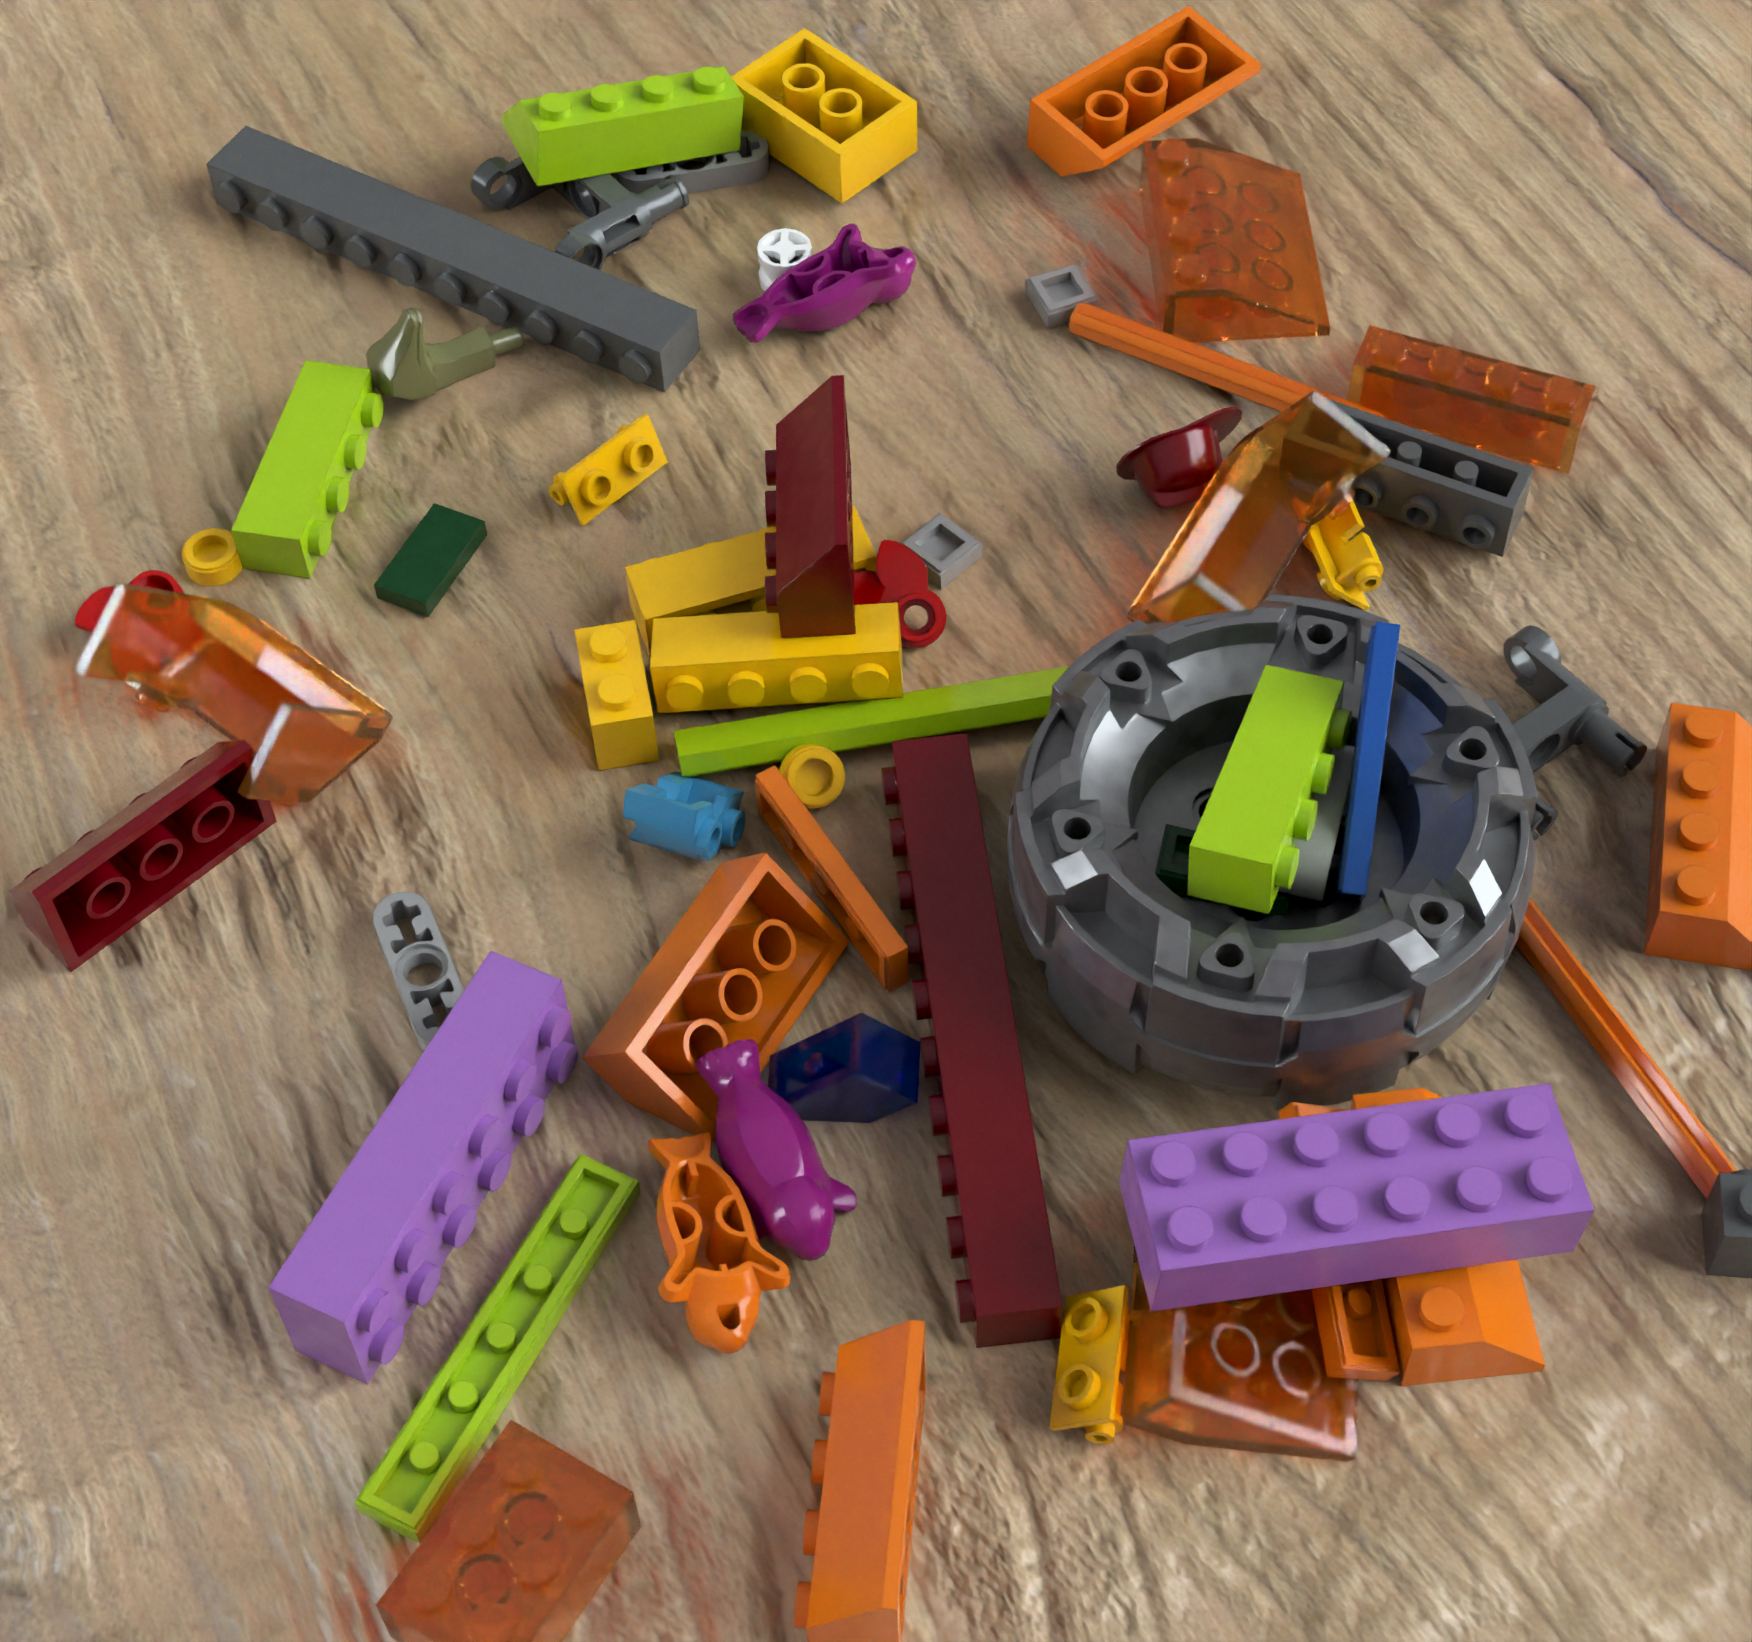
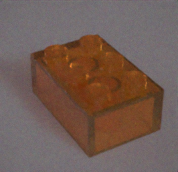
M510 1420L377 1602L376 1606L390 1637L398 1642H562L641 1528L634 1492L515 1421Z

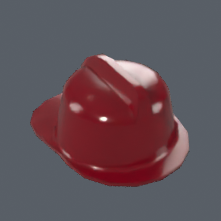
M1237 407L1223 408L1181 429L1160 434L1136 445L1124 454L1117 463V475L1124 480H1137L1147 497L1159 509H1170L1206 498L1219 485L1224 471L1219 443L1240 422L1242 418L1241 409Z

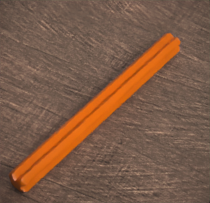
M1085 302L1078 303L1070 316L1069 330L1076 336L1292 417H1296L1308 394L1312 393L1385 418L1382 412Z
M1529 897L1516 945L1707 1199L1719 1172L1731 1173L1737 1171V1169Z

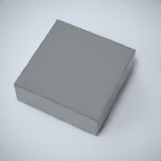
M1076 263L1025 279V294L1047 329L1069 323L1070 316L1078 303L1085 302L1099 307V298Z
M941 513L937 514L901 542V544L907 546L922 559L927 567L928 581L940 590L982 558V543Z

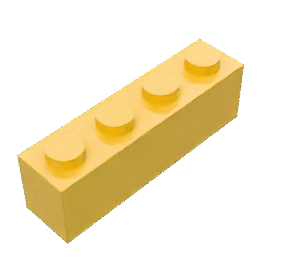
M852 505L854 572L867 570L876 572L877 555L857 510ZM766 527L749 534L719 542H710L697 548L660 558H651L625 567L630 607L649 657H651L654 618L767 611L765 576H776V569L767 570L765 533L776 532V527Z
M898 602L855 605L856 634L781 638L779 613H767V611L654 618L650 671L658 713L901 698L903 697V667Z

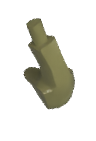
M417 308L404 309L397 323L381 339L369 347L366 358L368 368L372 372L374 385L382 395L413 401L432 396L434 392L494 368L495 355L521 348L523 341L521 333L516 326L489 334L481 326L449 342L426 344L423 337L424 321L421 312Z

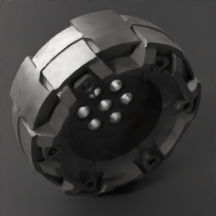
M1269 594L1266 601H1262L1253 611H1228L1201 615L1177 622H1152L1149 624L1138 619L1098 642L1070 665L1053 684L1050 712H1048L1029 743L1018 769L1011 798L1007 844L1010 893L1016 919L1025 942L1048 980V1000L1086 1042L1108 1059L1134 1075L1147 1066L1170 1078L1204 1089L1235 1095L1271 1097L1276 1110L1283 1109L1291 1102L1320 1106L1340 1104L1351 1101L1354 1094L1374 1093L1394 1086L1399 1069L1427 1055L1457 1031L1486 999L1490 1000L1518 939L1528 906L1535 865V844L1531 825L1538 795L1533 771L1524 746L1509 718L1494 698L1482 699L1479 694L1465 689L1439 666L1416 651L1398 643L1366 897L1362 902L1338 899L1339 895H1335L1348 800L1347 794L1322 902L1291 895L1286 915L1270 916L1172 892L1155 875L1165 826L1169 824L1196 831L1265 665L1344 681L1342 709L1352 711L1351 728L1346 745L1354 747L1368 636L1372 625L1375 626L1376 622L1389 623V620L1331 601L1301 596ZM1307 904L1318 905L1320 908L1310 907ZM1243 917L1254 918L1258 921H1248Z

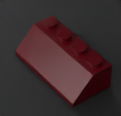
M836 375L826 380L776 425V450H765L767 486H776L774 491H765L767 527H776V532L765 533L767 570L776 569V576H765V598L767 613H779L781 638L856 634L850 444L844 375Z
M244 739L217 742L201 755L189 759L177 772L152 790L137 796L128 807L100 827L85 833L76 844L51 862L29 873L20 884L9 891L26 927L70 972L81 966L277 822L252 746Z

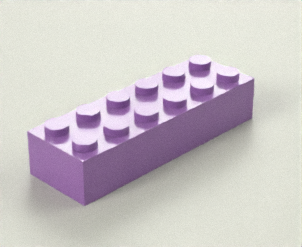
M489 952L268 1287L295 1351L366 1384L369 1383L380 1364L387 1365L395 1357L403 1341L406 1322L416 1306L425 1305L435 1293L440 1281L441 1266L453 1247L460 1248L466 1243L473 1231L478 1207L488 1191L495 1192L503 1184L510 1169L513 1151L523 1135L529 1137L536 1131L545 1111V1100L557 1082L564 1083L569 1078L576 1065L578 1047L575 1045L571 1026V1012L568 1010L561 979L496 952Z
M1550 1083L1131 1139L1127 1142L1119 1179L1151 1312L1573 1252L1594 1212Z

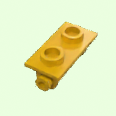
M644 413L629 425H622L617 429L615 436L566 472H558L553 476V484L548 487L550 496L560 506L569 502L580 525L584 526L668 463L648 414Z
M1339 487L1329 488L1322 493L1321 501L1313 508L1298 500L1293 501V508L1301 524V527L1298 528V534L1304 545L1314 554L1320 569L1317 572V579L1321 587L1331 598L1337 601L1344 599L1364 611L1369 609V604L1363 592L1372 591L1381 585V576L1384 568L1369 535L1360 532L1352 540L1348 541L1365 527L1351 494L1343 492Z
M1126 1285L1066 1296L1049 1429L1052 1431L1083 1427L1086 1429L1085 1438L1088 1441L1105 1445L1113 1443L1115 1433L1123 1429L1124 1419L1120 1415L1123 1384L1118 1380L1119 1373L1125 1372L1129 1333L1134 1330L1135 1323L1134 1318L1128 1314L1129 1288Z

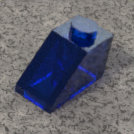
M861 1012L770 1055L768 1087L785 1099L798 1113L802 1121L872 1123L918 1103L921 1042Z

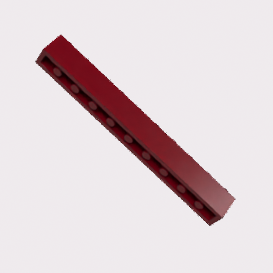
M966 733L892 741L893 767L881 768L885 806L897 804L899 818L889 819V835L892 856H904L906 871L896 872L900 910L912 909L914 924L904 925V938L908 946V964L920 963L922 980L912 981L916 1020L928 1019L931 1035L920 1037L924 1078L937 1076L939 1095L928 1096L933 1137L945 1135L948 1151L947 1155L937 1156L940 1192L942 1197L954 1196L957 1216L946 1217L950 1259L963 1258L966 1279L955 1280L959 1322H973L976 1348L1059 1339L1061 1337L1063 1304L968 735Z

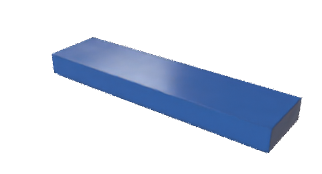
M1376 622L1375 626L1372 625L1368 636L1335 894L1339 895L1338 899L1362 902L1367 893L1400 633L1399 624Z

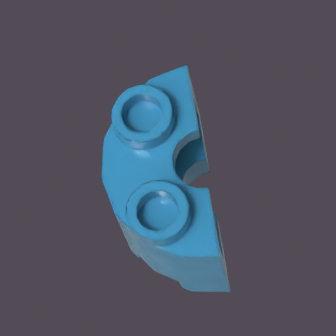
M676 771L659 777L656 786L642 783L626 789L623 817L635 821L636 828L630 834L629 839L695 860L709 861L720 851L723 845L734 848L740 841L746 822L745 812L739 810L744 791L694 776L685 777Z

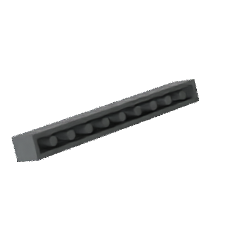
M245 126L206 164L217 205L222 206L225 210L231 213H239L265 224L274 231H281L308 242L314 248L324 249L352 261L359 267L369 268L396 279L402 285L412 286L441 298L447 304L457 305L486 317L495 324L507 327L516 326L521 333L531 336L540 343L550 344L567 351L587 363L598 364L624 375L635 383H643L665 393L700 351L697 310L248 126Z

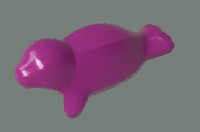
M856 224L845 225L839 231L833 244L784 272L769 286L761 297L735 311L732 320L737 330L742 335H745L749 342L754 343L762 341L774 327L803 331H824L839 327L858 316L871 303H887L901 297L908 290L911 283L912 274L916 267L915 255L904 246L888 249L871 247L862 242L861 232Z
M753 1039L737 1040L728 1044L725 1048H716L713 1051L707 1052L703 1057L696 1060V1068L719 1097L716 1119V1143L723 1170L732 1178L745 1200L756 1228L758 1240L760 1241L763 1235H766L776 1245L792 1252L801 1260L813 1261L821 1258L830 1248L831 1236L835 1226V1211L847 1213L854 1210L857 1206V1196L854 1190L828 1175L823 1167L815 1142L798 1113L785 1099L761 1081L758 1047Z

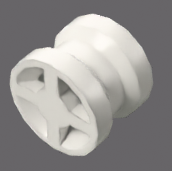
M784 228L773 230L759 240L757 246V257L761 265L759 269V282L764 292L784 272L812 256L810 239L804 233L795 229Z

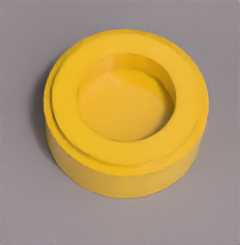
M209 528L192 535L182 548L181 555L186 572L190 579L197 584L203 586L223 585L235 579L243 569L232 532L228 530Z
M803 744L795 747L784 757L779 769L806 808L815 809L829 805L840 795L845 783V770L839 757L830 749L817 744Z

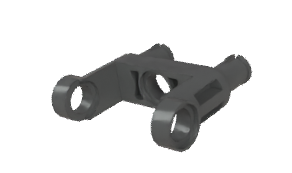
M503 157L487 159L477 168L471 180L473 195L492 210L502 208L510 210L553 188L588 219L567 230L569 235L561 240L554 252L572 259L576 252L585 247L578 262L598 270L601 269L605 258L647 236L652 229V223L678 209L687 207L689 204L686 188L680 179L676 180L675 175L667 176L664 180L638 194L629 192L610 174L537 186L521 157L510 162ZM507 175L503 186L497 192L490 195L494 182L501 176Z
M1529 625L1505 641L1503 653L1510 669L1518 677L1515 682L1541 704L1513 724L1524 746L1533 773L1573 744L1580 745L1582 743L1609 765L1619 777L1625 776L1628 769L1632 771L1640 763L1646 754L1647 746L1641 741L1636 740L1608 716L1609 708L1606 706L1607 702L1561 664L1559 649L1545 631L1536 626ZM1538 796L1531 825L1534 841L1538 838L1535 829L1542 836L1552 826L1558 815L1556 809L1547 805Z

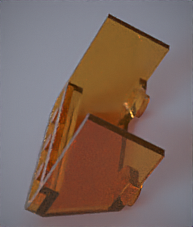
M1316 390L1303 397L1247 434L1228 454L1128 612L1127 619L1131 622L1139 619L1149 624L1152 622H1177L1201 615L1228 611H1253L1262 601H1266L1311 526L1320 522L1326 516L1332 520L1338 518L1355 496V490L1350 487L1355 478L1386 460L1391 449Z
M117 583L75 668L82 676L125 681L137 690L135 698L153 710L167 713L171 707L189 709L231 741L244 739L252 746L255 757L237 792L247 799L272 800L287 807H294L296 802L309 803L382 740L393 719L392 715L384 707L245 609L219 599L124 583Z

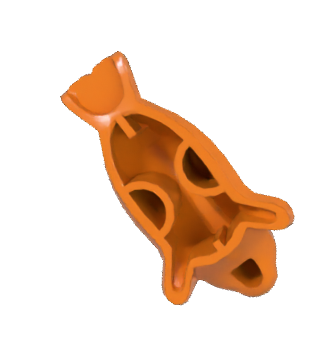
M710 1133L684 1136L680 1139H649L647 1146L649 1151L666 1169L658 1193L656 1212L658 1229L669 1270L659 1283V1295L667 1302L684 1301L686 1323L690 1333L697 1342L706 1347L716 1349L723 1354L736 1353L744 1347L754 1329L759 1312L761 1291L786 1288L790 1284L789 1269L784 1262L760 1247L752 1216L739 1188L732 1178L711 1159L712 1142Z

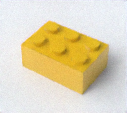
M803 28L731 76L744 96L741 131H753L768 142L769 154L841 204L918 151L917 101L806 28Z

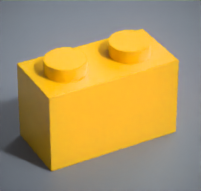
M630 620L574 629L598 771L660 761L653 711L636 621Z

